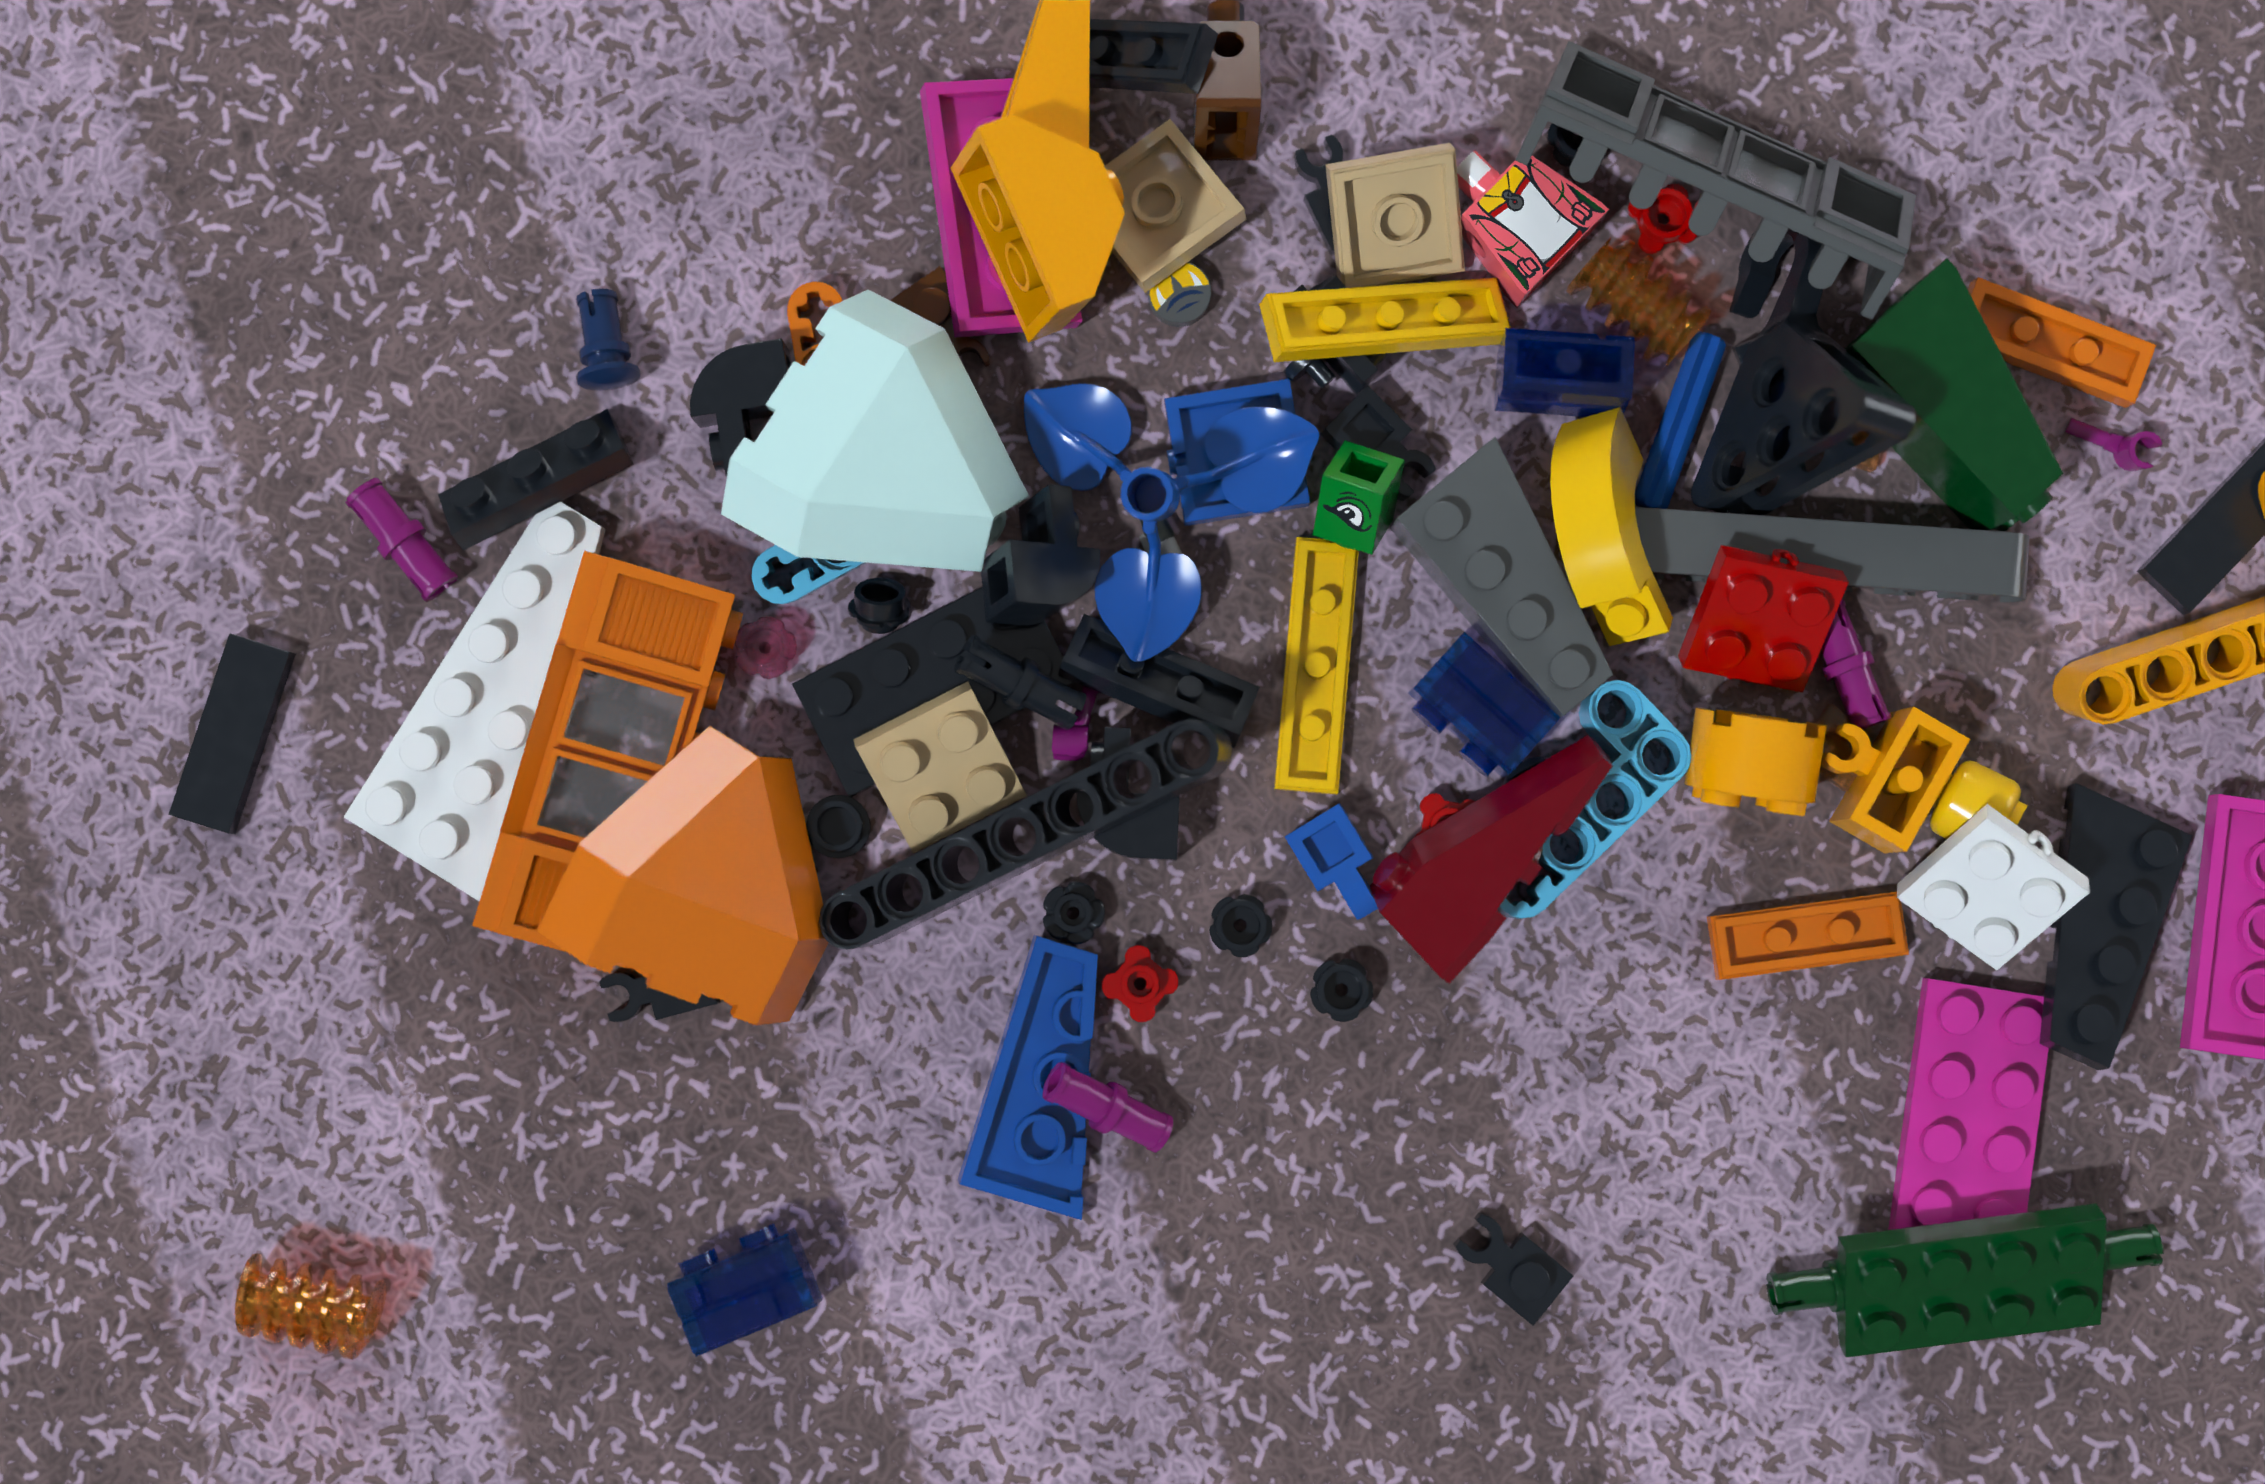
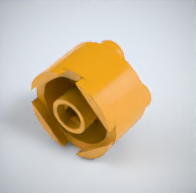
M1695 708L1690 741L1691 762L1686 771L1684 782L1685 785L1693 787L1692 797L1701 798V802L1730 807H1740L1741 796L1755 797V805L1766 807V811L1805 816L1807 803H1815L1826 725L1806 722V724L1788 722V719L1718 709H1716L1715 722H1713L1714 711L1705 708Z

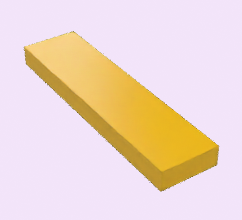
M1497 277L1268 293L1259 304L1274 362L1504 344L1512 335Z
M1296 537L1274 789L1338 795L1359 551L1344 548L1326 539Z

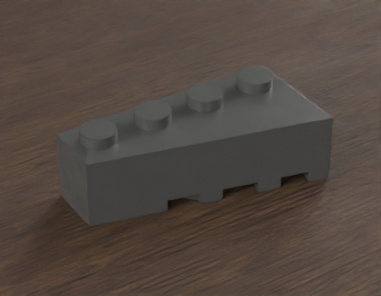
M1496 437L1491 439L1396 518L1390 528L1552 721L1565 716L1613 675Z

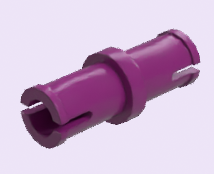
M373 478L363 483L346 498L345 504L352 508L380 543L377 551L385 560L393 559L421 593V597L425 602L435 599L457 581L458 575L451 571L425 539L426 528L418 519L410 520L383 487L379 478Z
M1843 599L1821 648L1827 667L1823 668L1822 671L1826 681H1834L1850 723L1861 729H1866L1891 719L1892 715L1891 712H1888L1870 668V665L1874 664L1875 660L1871 651H1863L1847 612L1845 600Z
M1059 1062L1051 1070L1044 1084L1043 1098L1046 1101L1056 1103L1088 1119L1090 1127L1100 1133L1107 1134L1113 1131L1145 1146L1146 1149L1154 1153L1160 1151L1169 1139L1173 1128V1117L1128 1096L1126 1087L1116 1082L1110 1081L1104 1084L1072 1069L1063 1062Z

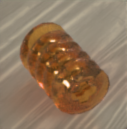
M1610 237L1572 280L1566 292L1574 296L1590 287L1592 290L1585 308L1589 312H1594L1609 304L1611 307L1604 325L1608 329H1612L1626 320L1630 322L1623 342L1627 345H1632L1647 337L1649 341L1642 358L1646 362H1650L1666 354L1668 358L1664 366L1665 369L1708 321L1712 309L1706 305L1688 314L1686 310L1693 295L1688 288L1669 297L1667 292L1673 280V275L1668 271L1651 281L1648 279V275L1654 263V258L1648 255L1631 264L1628 260L1635 242L1629 238L1612 247L1609 244L1612 238Z
M254 1253L247 1260L240 1276L235 1301V1324L239 1334L243 1337L251 1338L257 1336L262 1331L263 1338L271 1343L281 1342L287 1336L289 1344L298 1349L307 1347L313 1341L314 1349L321 1354L331 1353L338 1346L340 1355L349 1360L357 1358L365 1350L378 1327L387 1295V1286L384 1279L377 1281L368 1296L363 1295V1278L361 1274L355 1273L352 1275L345 1289L340 1290L338 1289V1272L333 1268H329L325 1272L320 1283L317 1285L312 1284L313 1267L310 1263H303L295 1277L289 1279L287 1278L288 1262L286 1258H277L268 1274L262 1273L263 1256L261 1253Z

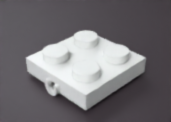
M1988 804L1897 884V898L1995 970L2000 969L2090 893L2089 878L2053 852L2050 840L2043 833L2036 830L2030 834L2026 833ZM2037 841L2042 844L2040 848L2035 845Z

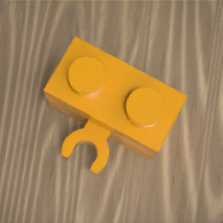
M1914 706L1891 712L1892 718L1886 720L1872 747L1868 735L1860 727L1847 723L1838 725L1835 733L1846 738L1851 743V756L1847 760H1841L1829 752L1822 754L1821 765L1828 771L1836 774L1850 772L1856 774L1829 822L1884 854L1908 851L1970 741L1968 737Z

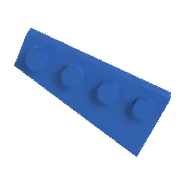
M1037 935L1033 936L957 1181L960 1185L1082 1220L1083 1165L1086 1163L1087 1138L1085 1137L1086 1118L1056 1103L1046 1101L1043 1098V1088L1051 1070L1059 1062H1063L1072 1069L1091 1077L1089 1064L1091 1038H1093L1097 954Z

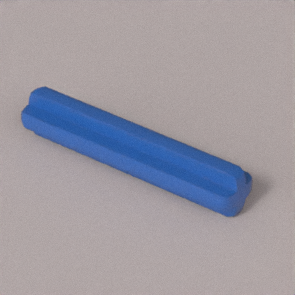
M1697 332L1689 342L1635 491V505L1638 507L1667 509L1726 349V342L1716 335Z

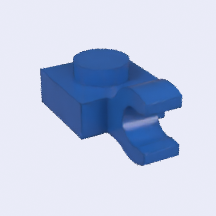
M1340 803L1285 836V839L1317 891H1321L1335 882L1357 920L1378 909L1369 884L1358 869L1374 859Z

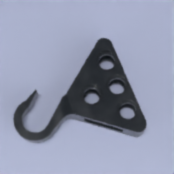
M1788 229L1776 253L1769 261L1757 262L1750 257L1748 249L1751 238L1740 260L1738 281L1729 312L1748 319H1754L1758 316L1771 288L1776 268L1782 255L1792 244L1795 246L1794 261L1769 321L1761 333L1747 347L1692 485L1691 498L1693 503L1698 507L1714 512L1765 515L1902 442L1911 433L1915 423L1914 408L1819 327L1816 314L1823 289L1813 287L1808 280L1810 265L1822 243L1791 229ZM1772 379H1775V383L1769 395L1770 382ZM1862 430L1870 433L1860 445L1855 446L1853 444L1852 435ZM1745 451L1746 455L1741 467L1731 465L1733 459L1740 452ZM1825 451L1820 464L1814 470L1808 471L1805 461ZM1779 476L1775 488L1768 495L1763 496L1760 488L1761 485Z

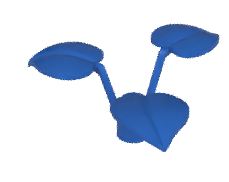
M1072 384L1055 388L1032 389L1027 391L1024 397V419L1028 439L1044 471L1062 486H1070L1072 490L1088 491L1094 489L1102 482L1109 466L1119 475L1123 482L1121 501L1124 508L1133 517L1143 520V531L1148 539L1149 553L1138 548H1126L1116 552L1101 566L1095 582V600L1101 618L1120 642L1128 657L1134 662L1150 659L1174 644L1193 621L1201 602L1202 582L1195 562L1190 557L1180 553L1161 555V541L1157 524L1159 521L1169 518L1176 511L1180 501V491L1221 479L1222 492L1227 501L1233 506L1253 513H1265L1276 510L1289 502L1302 486L1320 439L1318 429L1309 421L1294 413L1269 407L1241 408L1223 415L1211 426L1205 435L1204 449L1209 460L1216 468L1196 474L1181 475L1173 479L1169 474L1152 467H1142L1131 472L1120 459L1115 457L1123 452L1131 441L1132 421L1128 408L1123 401L1108 389L1094 384Z

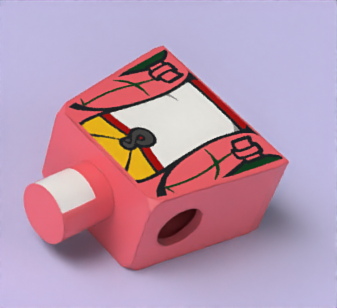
M1475 150L1457 167L1458 188L1473 201L1461 216L1462 237L1492 278L1497 277L1499 287L1516 308L1600 224L1609 210L1602 202L1533 156H1531L1528 165L1514 161L1500 174Z

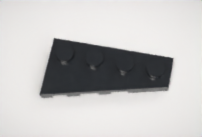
M2074 783L2067 787L2064 809L2068 810L2065 838L2060 839L2058 856L2089 878L2090 893L2051 925V928L2056 929L2053 960L2047 962L2039 1044L2099 1071L2108 1069L2111 1066L2193 835L2078 783Z

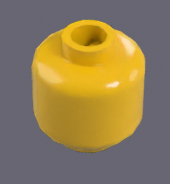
M1965 761L1958 766L1953 775L1949 776L1932 806L1934 810L1930 818V827L1937 835L1948 839L1986 804L2018 825L2028 805L2019 801L2021 788L2014 780L1975 761Z

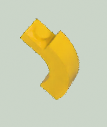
M1621 407L1561 424L1554 443L1551 459L1550 483L1553 517L1566 573L1580 609L1591 606L1609 646L1668 633L1673 620L1646 558L1638 531L1635 512V488L1644 459Z

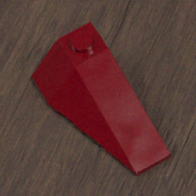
M1589 735L1583 737L1411 839L1399 853L1394 852L1388 855L1376 869L1373 882L1369 887L1379 912L1435 973L1448 984L1472 961L1502 926L1506 917L1497 910L1515 884L1521 881L1524 884L1530 885L1539 873L1542 866L1537 862L1541 856L1543 844L1550 834L1554 836L1561 835L1569 830L1613 767L1599 744Z

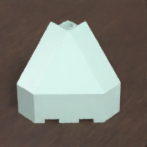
M870 290L863 291L830 306L815 328L824 337L805 366L794 361L767 401L766 406L774 412L755 442L744 437L731 456L721 515L796 557L982 572L987 547L999 538L1005 527L1007 519L1005 511L1030 496L946 330Z

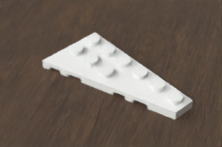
M559 502L534 515L344 815V818L478 901L481 898L584 550L599 555L606 530L563 502Z

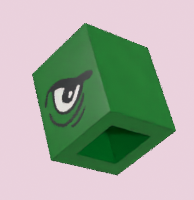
M1345 440L1323 473L1313 535L1335 542L1344 548L1356 549L1373 555L1394 519L1405 460Z

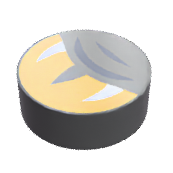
M1190 262L1184 264L1148 291V301L1153 314L1161 322L1173 327H1186L1199 321L1208 310L1211 299V285L1208 277L1198 266Z

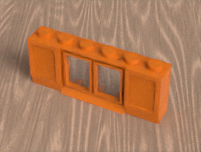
M584 550L472 926L564 951L537 932L545 912L578 844L701 734L695 731L703 707L715 711L726 675L713 671L720 646L733 650L744 614L731 610L735 594Z

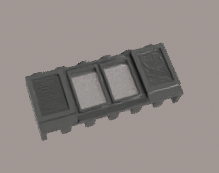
M1568 41L1515 161L1528 165L1549 121L1583 137L1569 169L1571 177L1577 182H1588L1594 177L1609 148L1643 163L1629 193L1631 204L1638 209H1647L1653 205L1668 175L1703 190L1689 219V228L1696 235L1705 236L1714 230L1728 202L1762 216L1751 237L1748 249L1749 255L1754 261L1767 262L1772 259L1788 229H1791L1822 243L1810 265L1808 275L1810 284L1817 289H1826L1834 283L1849 256L1867 263L1868 270L1860 315L1871 320L1874 318L1904 267L1905 256L1909 250L1916 195L1834 158L1829 157L1826 162L1663 90L1653 85L1655 82L1654 78Z

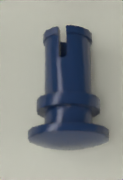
M592 289L594 302L590 301L589 293L586 291L580 293L576 298V302L580 312L584 347L580 349L579 356L580 362L587 367L577 373L576 380L578 385L587 390L604 391L623 388L637 382L641 376L640 369L637 365L626 362L631 357V351L628 343L622 340L617 293L610 289Z

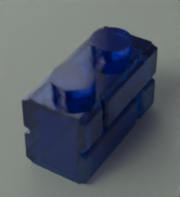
M1505 328L1497 353L1494 411L1587 417L1621 407L1624 414L1626 407H1628L1632 399L1635 337L1607 335L1605 339H1600L1598 334Z
M1465 632L1449 646L1408 692L1417 701L1411 708L1412 712L1437 734H1441L1447 728L1465 744L1459 751L1460 755L1485 777H1488L1493 770L1501 777H1505L1513 772L1560 719L1553 710Z
M771 1223L739 1237L741 1250L718 1258L715 1248H711L678 1263L682 1274L674 1277L667 1283V1290L677 1315L682 1321V1327L691 1350L696 1357L812 1309L823 1300L794 1227L778 1233L775 1223Z

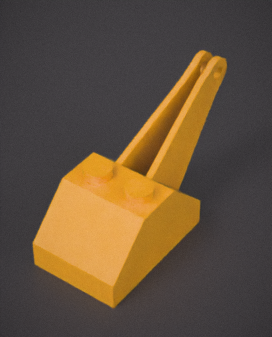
M1039 0L1001 118L978 126L950 168L1028 343L1062 330L1095 296L1125 215L1122 207L1124 205V194L1117 176L1112 170H1106L1099 153L1089 148L1090 0Z

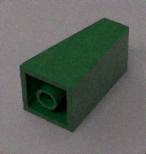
M1946 258L1909 288L1856 337L1845 350L1914 408L1915 423L1911 433L1905 440L1892 446V448L1969 529L1990 530L1996 527L1999 531L2005 532L2018 521L2023 524L2030 520L2053 499V496L2046 489L2063 472L1957 268Z

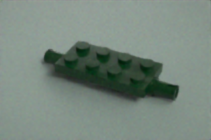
M2097 1203L1840 1236L1838 1237V1258L1824 1261L1822 1268L1784 1273H1767L1766 1280L1768 1284L1766 1286L1769 1303L1774 1315L1829 1307L1832 1312H1836L1839 1344L1845 1358L2101 1325L2103 1278L2106 1276L2107 1271L2147 1265L2160 1266L2163 1263V1258L2160 1255L2163 1254V1245L2160 1234L2153 1224L2106 1231L2107 1218Z

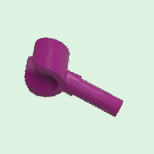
M2070 418L2065 430L2068 434L2101 446L2104 450L2113 453L2117 465L2131 472L2153 468L2152 464L2137 458L2135 454L2137 442L2149 449L2162 446L2160 437L2154 432L2143 431L2121 436L2074 418Z
M1083 686L1082 692L1086 694V701L1082 711L1076 709L1074 715L1078 716V719L1069 730H1064L1058 724L1053 725V759L1078 761L1086 755L1089 724L1091 721L1090 715L1098 691Z

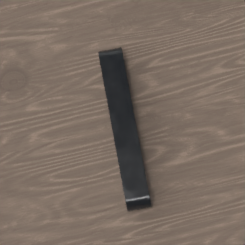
M1194 720L1177 722L834 894L826 900L820 910L819 925L821 933L828 943L839 949L850 950L880 944L1216 778L1226 770L1231 761L1232 746L1230 738L1221 727L1214 723ZM1200 732L1209 741L1210 756L1203 766L1194 769L1186 762L1183 749L1187 738L1193 733ZM1137 761L1146 764L1152 777L1151 786L1147 793L1139 798L1130 792L1126 783L1127 772L1130 766ZM1079 790L1088 793L1094 806L1093 815L1083 826L1073 820L1069 810L1070 801ZM1023 818L1033 825L1036 833L1035 844L1026 854L1017 848L1013 839L1014 828ZM966 847L975 852L979 861L978 872L971 881L963 878L957 865L958 857ZM910 875L918 879L923 890L922 900L915 909L907 904L902 892L903 884ZM855 903L863 908L867 917L866 928L860 936L853 932L848 921L849 911Z

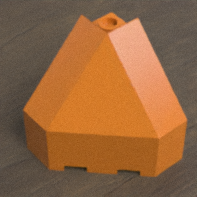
M712 726L706 728L578 844L537 932L583 964L611 974L616 963L623 967L634 969L647 978V987L694 1004L698 1003L701 994L713 999H721L732 1006L730 1011L732 1017L756 1026L789 1022L828 945L819 925L820 910L824 904L792 758L758 756Z

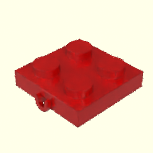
M1720 545L1678 654L1682 668L1724 676L1728 679L1744 680L1746 683L1753 682L1803 693L1849 582L1842 570L1800 562L1795 554L1784 549H1774L1772 555ZM1780 558L1787 559V563L1780 562Z

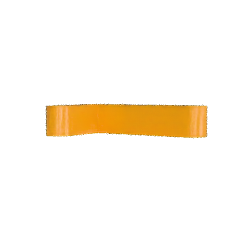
M2264 471L2258 484V495L2265 519ZM2265 596L2073 661L2062 667L2056 675L2052 686L2053 698L2059 708L2067 714L2105 725L2116 723L2265 672ZM2217 638L2220 650L2217 658L2209 665L2207 650L2211 642ZM2158 658L2160 672L2154 683L2149 685L2146 672L2151 662ZM2098 678L2101 685L2099 698L2092 705L2088 706L2086 702L2087 688L2093 680Z

